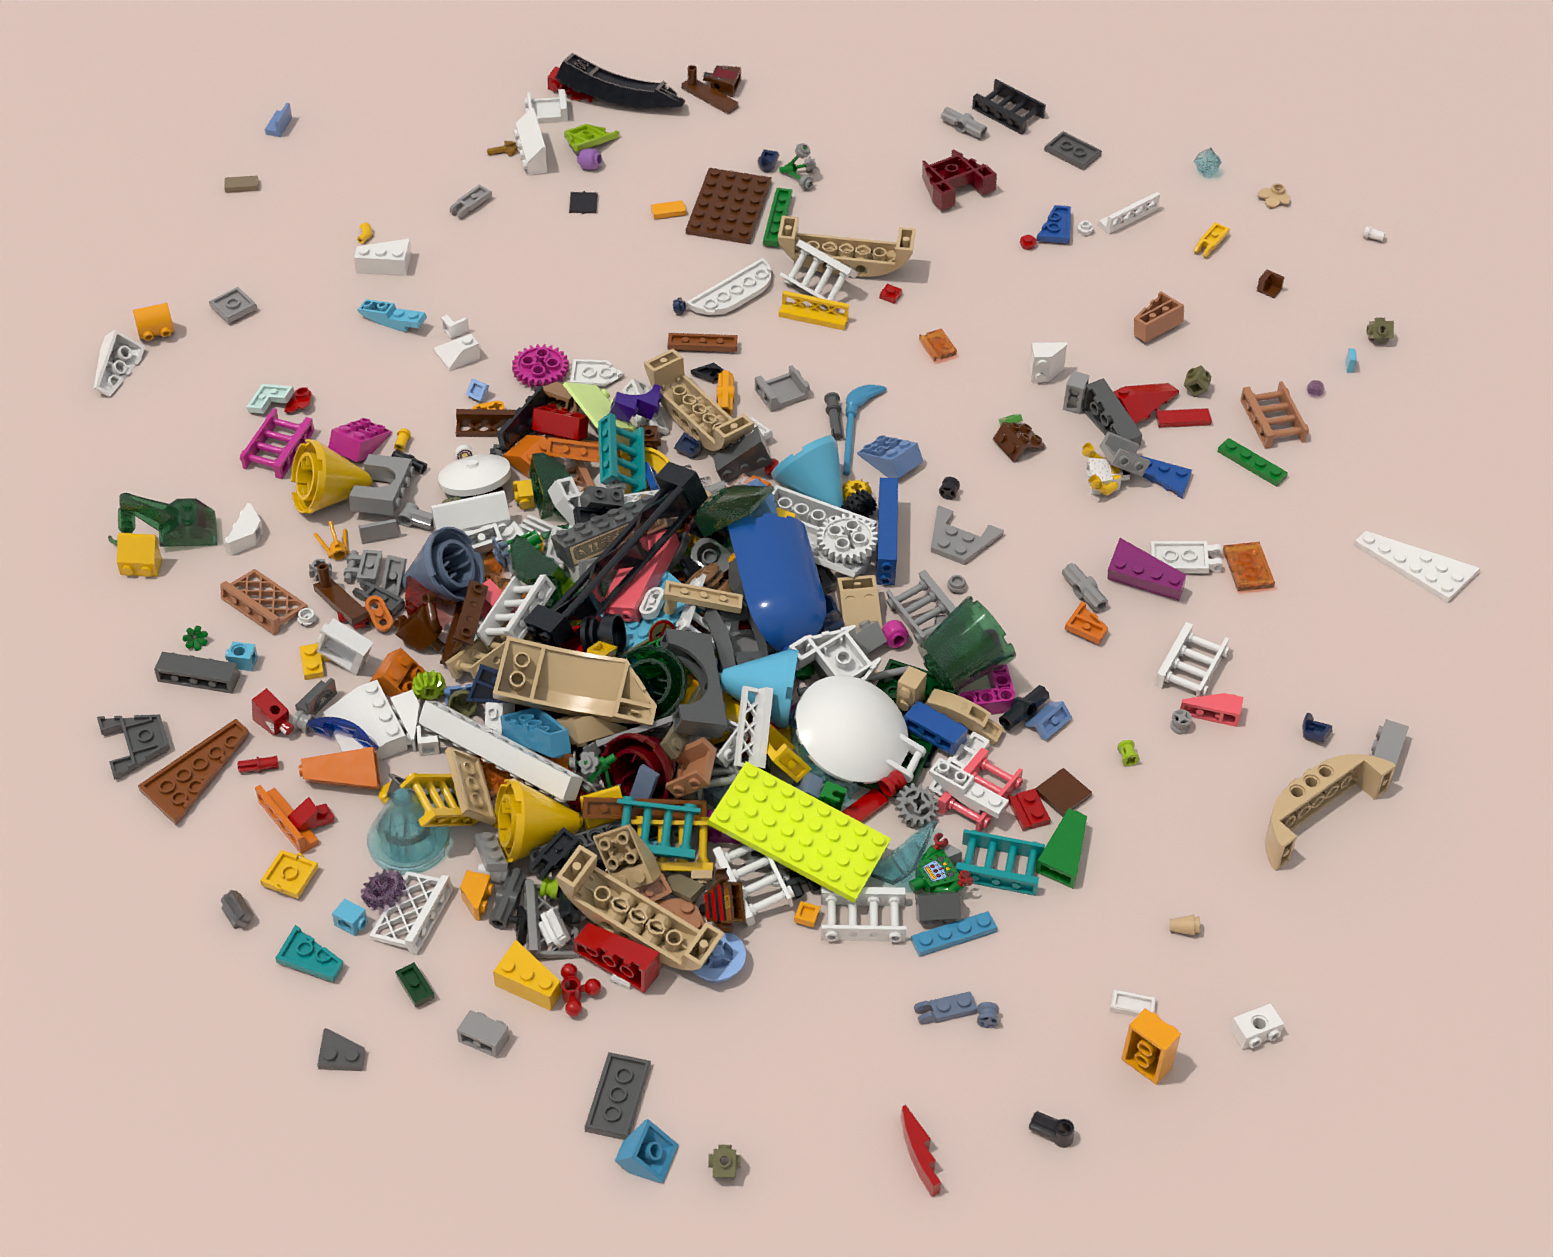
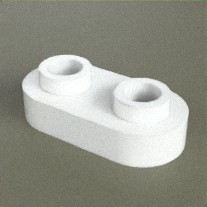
M654 587L646 592L639 607L642 618L651 620L660 613L665 602L663 599L664 590L661 587Z

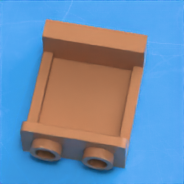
M705 737L685 745L678 758L674 759L679 764L676 779L666 783L665 788L679 799L708 786L717 749Z

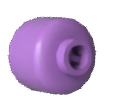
M582 149L577 156V162L583 170H596L602 164V155L597 149Z

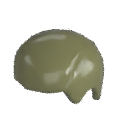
M468 690L455 691L448 699V707L470 718L477 711L478 702L466 701L470 692Z

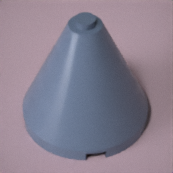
M455 527L438 529L428 537L403 576V586L409 592L422 595L434 592L436 598L464 602L470 579L481 584L484 583L485 569L480 552L475 553L471 546L473 540L462 530Z

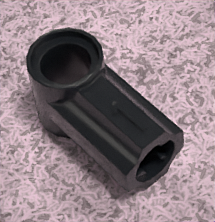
M1039 1111L1033 1114L1029 1130L1054 1140L1055 1144L1059 1147L1066 1148L1071 1146L1074 1140V1124L1070 1120H1058Z

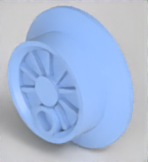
M724 933V936L700 969L692 971L703 980L711 983L727 981L744 966L746 960L745 946L736 935Z

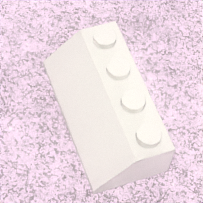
M530 108L516 122V130H514L517 147L521 149L519 154L520 159H523V169L527 170L528 176L547 173L545 144L535 110Z
M504 490L431 506L434 531L443 527H455L463 532L496 523L500 534H502L511 524Z

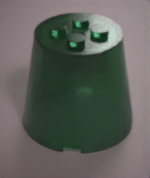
M967 596L918 645V651L926 669L932 672L937 682L951 693L959 691L1016 659L1014 647L1011 643L1007 644L1004 639L1006 633L978 600L972 601V596Z

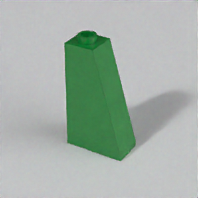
M1068 808L1037 860L1036 873L1074 889L1087 821L1086 815Z

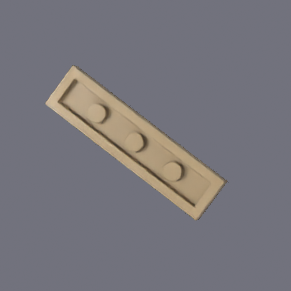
M666 580L663 599L666 601L663 611L668 615L674 614L677 602L740 614L743 595Z

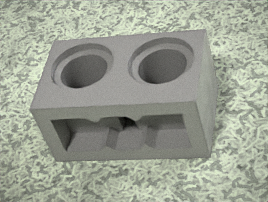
M1072 371L1066 384L1063 410L1080 414L1090 375Z

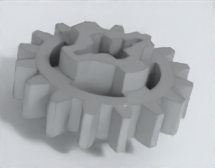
M911 783L909 787L905 785L902 791L898 792V797L894 800V803L898 805L894 810L900 811L898 818L904 817V824L909 821L911 822V827H914L916 823L919 827H922L924 823L928 825L936 817L935 813L939 810V807L934 805L938 803V799H933L935 793H929V787L923 789L921 783L917 787H915L914 783Z

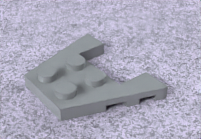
M938 505L931 553L965 565L979 555L982 549L991 546L994 540L1000 539L1003 536L1004 530L988 525L981 537L948 525L953 517V511Z

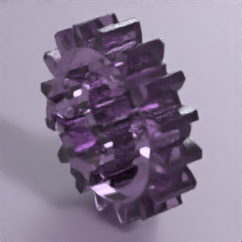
M384 869L381 874L376 872L374 877H369V883H364L365 888L361 889L363 894L361 898L368 908L372 907L373 910H376L380 907L383 910L385 905L391 907L394 901H399L398 896L404 895L402 890L406 889V881L399 871L395 872L391 869L387 872Z

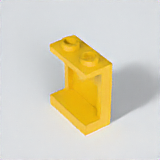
M770 724L767 754L777 766L798 783L812 768L793 751L795 746Z

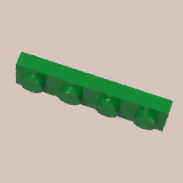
M1230 438L1218 447V453L1276 487L1287 478V471Z

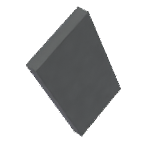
M608 1052L584 1127L585 1132L625 1140L630 1135L651 1067V1061Z

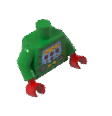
M942 833L935 834V844H931L917 863L916 878L909 881L912 892L921 889L925 893L959 892L963 889L964 884L966 886L973 884V879L968 877L971 873L963 870L959 874L943 849L939 850L940 847L943 848L948 845V839L946 838L939 843L943 837Z

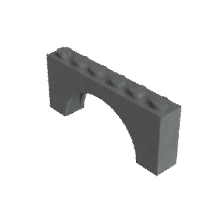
M666 628L660 640L662 656L672 658L686 666L696 677L701 688V699L692 704L678 705L672 717L675 733L721 739L723 733L728 729L729 720L726 719V704L723 703V689L720 686V673L717 670L718 661L715 658V644L712 643L711 634Z

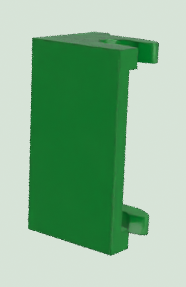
M826 781L818 800L841 811L848 789Z

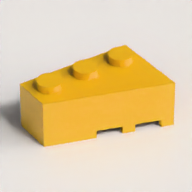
M515 939L493 971L495 986L551 1011L562 995L560 980Z

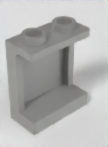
M793 365L789 366L787 374L765 381L761 375L755 377V391L771 412L808 399L809 383L802 378L799 370H796Z
M1107 432L1099 446L1111 465L1142 477L1150 464L1148 459L1136 455L1140 447L1138 443L1111 432Z

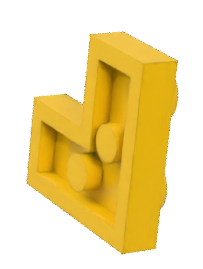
M318 643L299 646L305 680L324 677L322 662L332 660L316 651Z

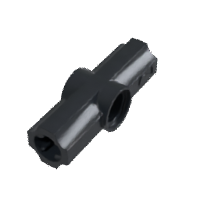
M1038 685L1024 698L1016 697L1012 702L1011 708L999 717V723L1005 730L1010 731L1024 718L1032 719L1037 713V708L1050 698L1049 692L1044 686Z

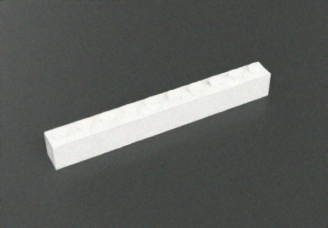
M438 701L424 702L418 723L423 725L426 731L438 733L439 738L453 741L452 744L454 746L466 748L467 753L479 755L482 761L496 764L495 767L497 769L511 772L510 775L512 777L524 779L527 785L539 787L540 792L554 795V799L566 803L567 800H576L583 777Z

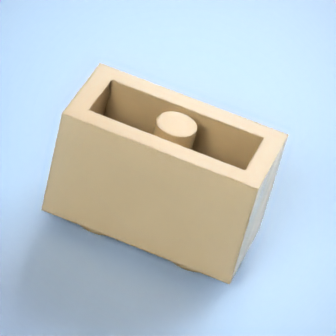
M911 666L906 669L898 681L896 700L898 708L908 712L917 701L922 702L924 700L927 673Z

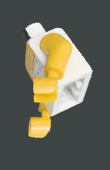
M1087 442L1082 446L1084 449L1082 455L1085 457L1089 455L1086 473L1091 495H1109L1120 490L1121 481L1130 480V472L1120 470L1118 467L1111 465L1108 459L1101 457L1094 451V446L1091 443Z

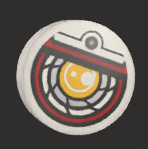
M460 445L455 450L457 460L474 455L469 445Z

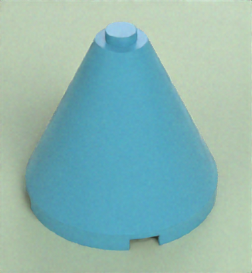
M832 435L819 438L801 447L802 451L794 456L793 454L789 455L771 472L775 482L784 488L839 508L844 505L838 444Z
M788 649L725 668L720 673L721 688L740 702L742 686L758 689L764 687L773 688L770 722L779 728L787 729L799 650ZM748 692L747 699L752 705L755 702L756 693Z

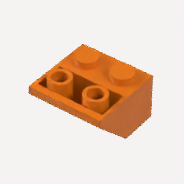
M399 648L386 655L370 682L378 680L384 694L393 697L412 690L413 677H417L418 672L424 673L425 670L402 648Z

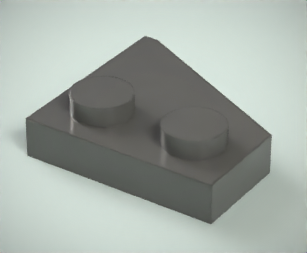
M324 1028L317 1064L318 1070L363 1071L365 1048Z

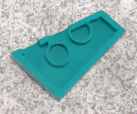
M297 925L294 926L275 957L276 963L331 982L336 980L344 966L343 960L326 947L316 943L314 938L303 933Z

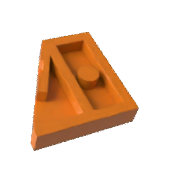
M1081 601L1065 624V630L1098 645L1108 632L1106 624L1100 621L1094 612L1091 613L1083 601Z

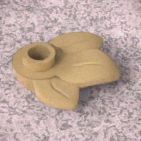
M1280 183L1273 184L1271 188L1261 189L1257 195L1260 198L1266 199L1265 203L1270 208L1277 207L1280 203L1288 204L1290 202V196L1286 194L1285 186Z

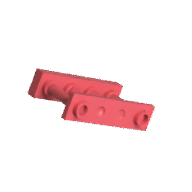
M981 748L963 770L974 776V782L1008 799V795H1011L1015 789L1021 787L1023 783V769L1019 768L1014 775H1011L989 763V751ZM981 770H987L1007 781V784L1002 789L978 776ZM947 791L938 800L939 810L937 812L945 815L949 809H954L976 821L975 830L981 832L983 828L987 829L991 823L992 815L983 812L981 815L958 803L957 799Z

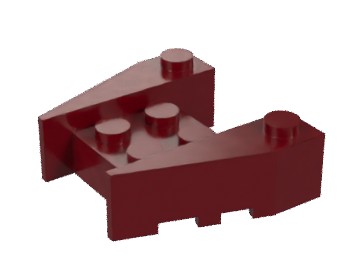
M954 149L952 150V156L930 165L925 160L922 161L923 181L932 202L941 211L955 206L956 188L970 183L982 195L996 190L997 174L985 164L979 165L975 159L971 158L969 160L963 157L962 153Z

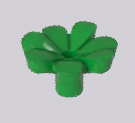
M196 625L194 629L190 627L186 629L188 634L183 635L182 638L186 642V648L190 649L194 646L195 651H199L201 649L200 644H207L208 641L205 637L208 636V632L201 631V626Z

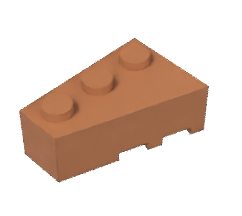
M1160 291L1158 297L1155 300L1152 299L1150 305L1147 308L1145 307L1134 318V336L1146 343L1183 323L1184 305Z

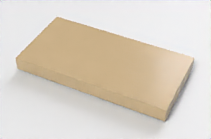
M453 747L447 748L445 753L461 814L493 825L496 822V817L480 758Z

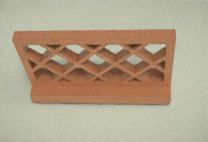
M253 569L232 583L225 581L220 584L222 600L273 635L279 632L281 625L296 617L301 609L308 608L306 603L256 569ZM255 576L260 581H249V579ZM236 587H246V590H239ZM248 587H259V590H248ZM262 587H271L273 590H262ZM248 595L259 596V599H252ZM261 596H273V599H261ZM275 596H284L286 599H275ZM262 605H272V608H265ZM275 605H286V608L274 607ZM288 605H297L299 607L288 608ZM275 614H286V615L279 619V617H278L277 615H275Z

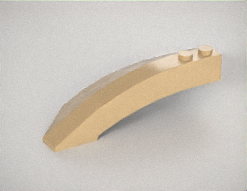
M510 636L506 638L493 690V699L572 716H593L610 722L653 726L657 705L651 699L627 658L623 659L568 650Z

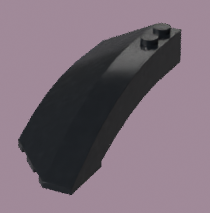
M571 53L562 61L555 77L559 83L571 86L578 93L582 92L606 102L645 109L682 107L686 102L683 98H679L677 96L678 93L671 87L667 88L664 80L658 83L628 78L600 68L574 53Z

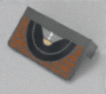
M330 678L326 683L321 680L295 705L296 710L304 711L306 715L312 714L315 716L337 694L335 680Z

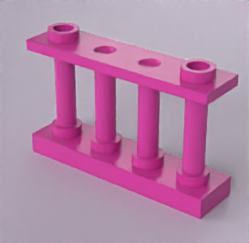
M273 408L245 450L240 454L243 469H247L251 462L273 467L275 477L283 479L293 464L299 445L301 443L306 444L305 440L310 439L314 433L313 419L305 417L300 424L278 419L277 409ZM276 426L295 430L296 432L294 435L288 436L273 430ZM267 438L287 442L288 444L286 447L280 448L265 444ZM259 450H264L280 456L275 460H271L256 454Z

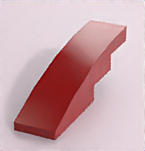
M904 1105L901 1110V1122L909 1155L921 1181L933 1197L940 1193L941 1181L934 1173L936 1160L929 1151L931 1138L909 1108Z

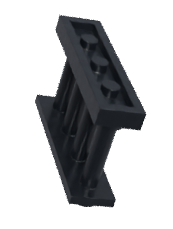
M995 79L994 88L990 94L984 97L976 93L973 96L972 109L1023 135L1026 132V124L1034 115L1042 119L1045 118L1046 104ZM997 95L1004 98L999 103L991 101ZM1009 102L1016 105L1011 110L1004 108ZM1022 108L1028 111L1023 117L1016 114Z

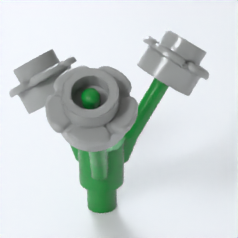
M797 144L795 149L796 156L791 162L780 167L779 171L780 173H786L797 178L799 186L805 191L812 188L814 184L813 177L810 175L800 177L796 174L797 169L805 167L807 172H813L816 168L815 159L809 156L811 151L807 144ZM798 158H802L805 164L796 165L795 162Z

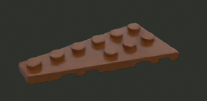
M234 719L139 784V791L177 825L248 737V729L237 719Z

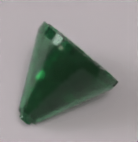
M654 645L639 646L626 653L622 658H627L651 699L657 705L654 721L671 716L676 711L678 705L682 704L687 690V673L681 660L667 648Z

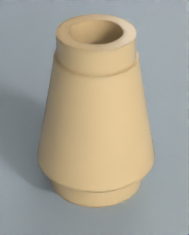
M1189 915L1170 919V932L1193 936L1200 934V917Z

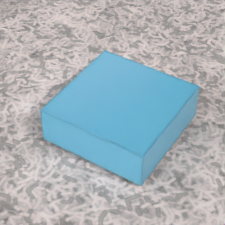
M1355 348L1348 349L1346 357L1347 373H1353L1357 361Z

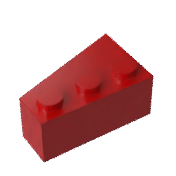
M556 404L533 409L532 430L539 431V434H553L555 438L566 437L569 440L575 441L587 438L589 423L587 415L572 411V413L567 412V408L564 407L561 410L557 409Z

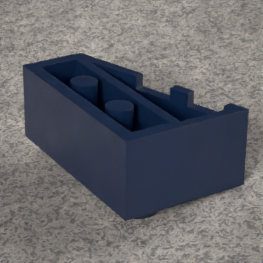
M480 664L466 701L511 703L493 699V690L498 670Z

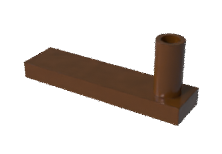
M695 65L688 66V79L681 84V89L726 114H730L738 108L737 101L697 80V67Z
M319 564L317 571L320 582L313 584L314 591L352 625L369 618L368 611L331 579L328 564Z

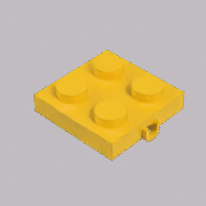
M281 849L260 880L261 886L298 899L319 868L318 863L306 859L301 853L295 855Z

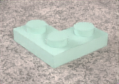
M262 384L247 405L248 412L264 414L271 402L288 403L295 392L293 386Z

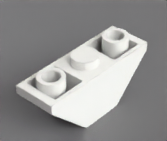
M247 503L245 508L240 511L239 518L233 524L231 533L225 538L224 545L227 548L228 555L232 556L257 546L263 535L261 520L250 503Z

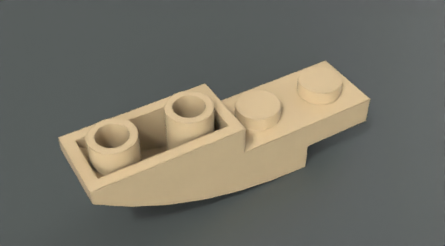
M934 689L925 703L939 713L945 714L948 718L963 724L971 731L990 740L991 745L998 741L1004 729L989 718L991 716L990 712L953 693Z

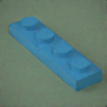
M989 911L912 935L911 942L918 956L921 957L997 932V926Z

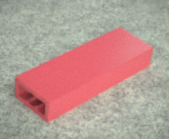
M667 529L647 536L649 549ZM676 532L602 613L603 616L620 614L624 622H640L642 616L639 607L646 592L651 588L658 587L664 572H666L680 545ZM632 568L618 570L603 601Z

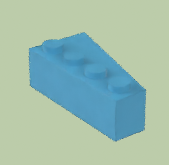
M528 708L500 716L503 736L552 758H561L564 754L571 753L568 729L542 709Z

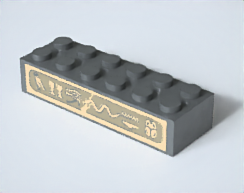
M645 495L640 500L628 502L623 507L611 509L606 514L594 516L589 521L577 523L567 530L558 531L555 535L551 536L556 556L570 568L577 566L579 560L600 556L653 498V495ZM658 519L647 531V536L672 525L671 519ZM634 530L626 537V539L621 544H623L625 541H627L633 536Z

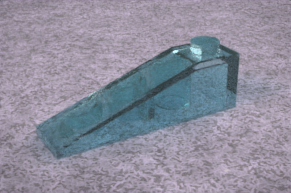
M936 819L921 827L906 839V842L892 850V853L886 858H882L873 870L871 877L891 885H895L900 881L905 883L913 877L911 873L918 868L938 823Z

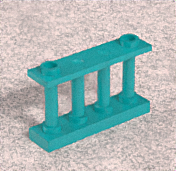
M609 413L598 421L600 483L607 485L616 479L630 485L632 493L643 492L646 490L647 485L644 428L639 427L634 432H629L616 426V415ZM616 434L629 439L630 447L618 442ZM617 449L629 454L630 462L617 457ZM617 465L631 470V477L619 473Z
M623 796V799H617L618 806H624L621 827L630 824L632 808L644 809L640 838L654 856L695 861L696 851L690 846L693 817L694 815L701 814V809L697 808V805L686 803L684 806L642 802L635 801V798L630 796ZM652 810L665 811L661 842L658 845H651L650 841H648ZM673 812L685 814L682 845H679V848L671 847L669 843Z
M964 829L962 844L967 845L964 863L957 862L956 870L959 874L961 871L967 870L971 873L968 877L973 879V884L1036 896L1039 877H1034L1033 875L1036 859H1039L1045 849V844ZM975 847L988 849L984 867L972 865ZM996 851L1008 853L1005 871L992 869ZM1016 855L1028 857L1025 875L1013 873Z

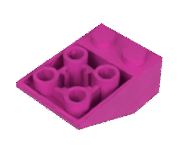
M361 418L360 420L332 429L328 448L355 462L367 459L368 455L372 454L392 434V431L386 429L384 425L372 423L368 418Z

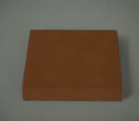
M1062 768L1035 788L1039 797L1062 817H1064L1068 808L1075 809L1092 795V791L1065 768Z

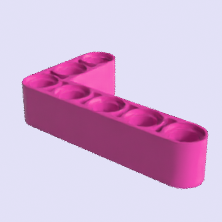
M986 628L981 632L979 647L991 689L966 691L961 693L960 697L979 705L990 712L991 715L1001 714L1011 708L1012 702L1015 699V691L999 635L996 630Z

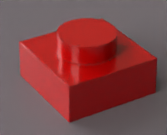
M887 284L880 292L879 299L895 304L902 295V289Z

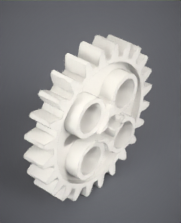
M842 514V518L835 515V520L828 518V523L823 522V527H819V532H817L819 551H823V556L828 555L829 560L835 558V563L839 560H842V564H845L846 561L852 564L853 560L860 563V558L866 560L867 555L872 556V551H876V546L878 545L876 527H872V522L866 523V518L859 520L860 515L853 518L852 514L849 517Z

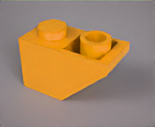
M466 870L460 886L461 897L475 920L480 921L482 913L487 911V899L493 894L494 884L491 883V875Z

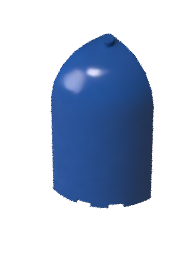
M764 513L762 517L752 519L750 516L727 524L746 602L751 616L765 640L777 652L788 650L789 645L804 636L817 635L825 620L826 600L805 524L791 516L786 518L778 517L777 513Z

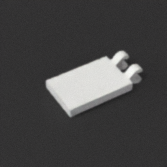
M1151 541V555L1182 573H1209V569L1215 573L1222 571L1220 544L1207 545V541Z

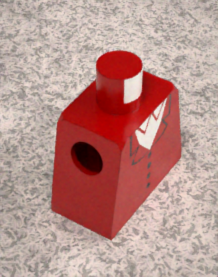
M267 688L252 699L253 721L270 734L275 736L282 731L285 735H289L294 730V726L289 722L288 709Z

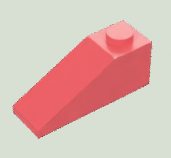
M1220 693L1182 699L1180 709L1188 711L1193 718L1237 727L1244 697Z

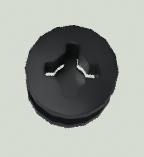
M945 477L939 488L941 497L948 500L954 499L960 488V482L954 477Z

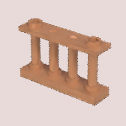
M1283 381L1279 382L1277 391L1256 395L1252 392L1250 386L1243 387L1240 401L1265 449L1272 448L1273 440L1279 437L1298 435L1301 443L1305 442L1306 436L1309 434L1308 425L1304 423L1290 396L1289 389L1285 387ZM1278 398L1281 404L1261 406L1257 401ZM1285 410L1287 416L1268 419L1263 413ZM1291 422L1294 428L1274 431L1270 426Z

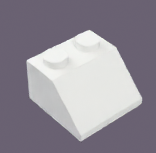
M1067 342L1032 343L1029 363L1031 383H1048L1064 370Z

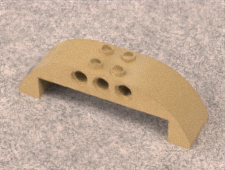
M782 216L778 242L784 252L795 262L801 254V248L796 246L799 239L857 271V276L859 277L888 274L904 265L913 254L915 228L899 227L897 242L798 233L799 217ZM807 255L802 266L809 269L814 261V255ZM824 261L820 263L816 271L824 273L827 263ZM836 269L831 274H839L840 270Z
M671 349L644 362L652 388L654 384L661 386L660 393L662 398L660 403L666 412L687 434L697 441L700 440L702 447L705 449L717 451L739 440L741 436L749 435L753 431L754 422L745 414L733 419L684 374L683 357L676 350Z
M1346 754L1325 760L1313 769H1307L1300 778L1293 779L1288 787L1278 796L1267 828L1265 848L1272 868L1278 870L1290 861L1297 836L1292 832L1293 829L1355 785L1359 786L1370 797L1376 799L1388 790L1396 765L1393 762L1371 755Z
M579 845L557 874L556 881L568 899L584 915L605 930L658 951L659 962L689 971L698 970L704 965L724 936V932L707 922L701 930L697 929L596 867L598 855Z

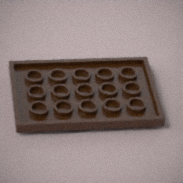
M709 168L688 221L686 234L750 244L772 183V177Z

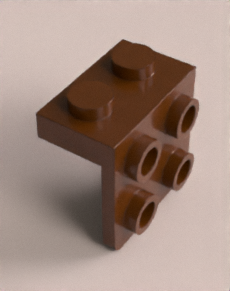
M1003 422L993 437L996 444L1012 461H1018L1026 447L1044 449L1046 446L1042 442V438L1036 435L1032 428L1025 423Z

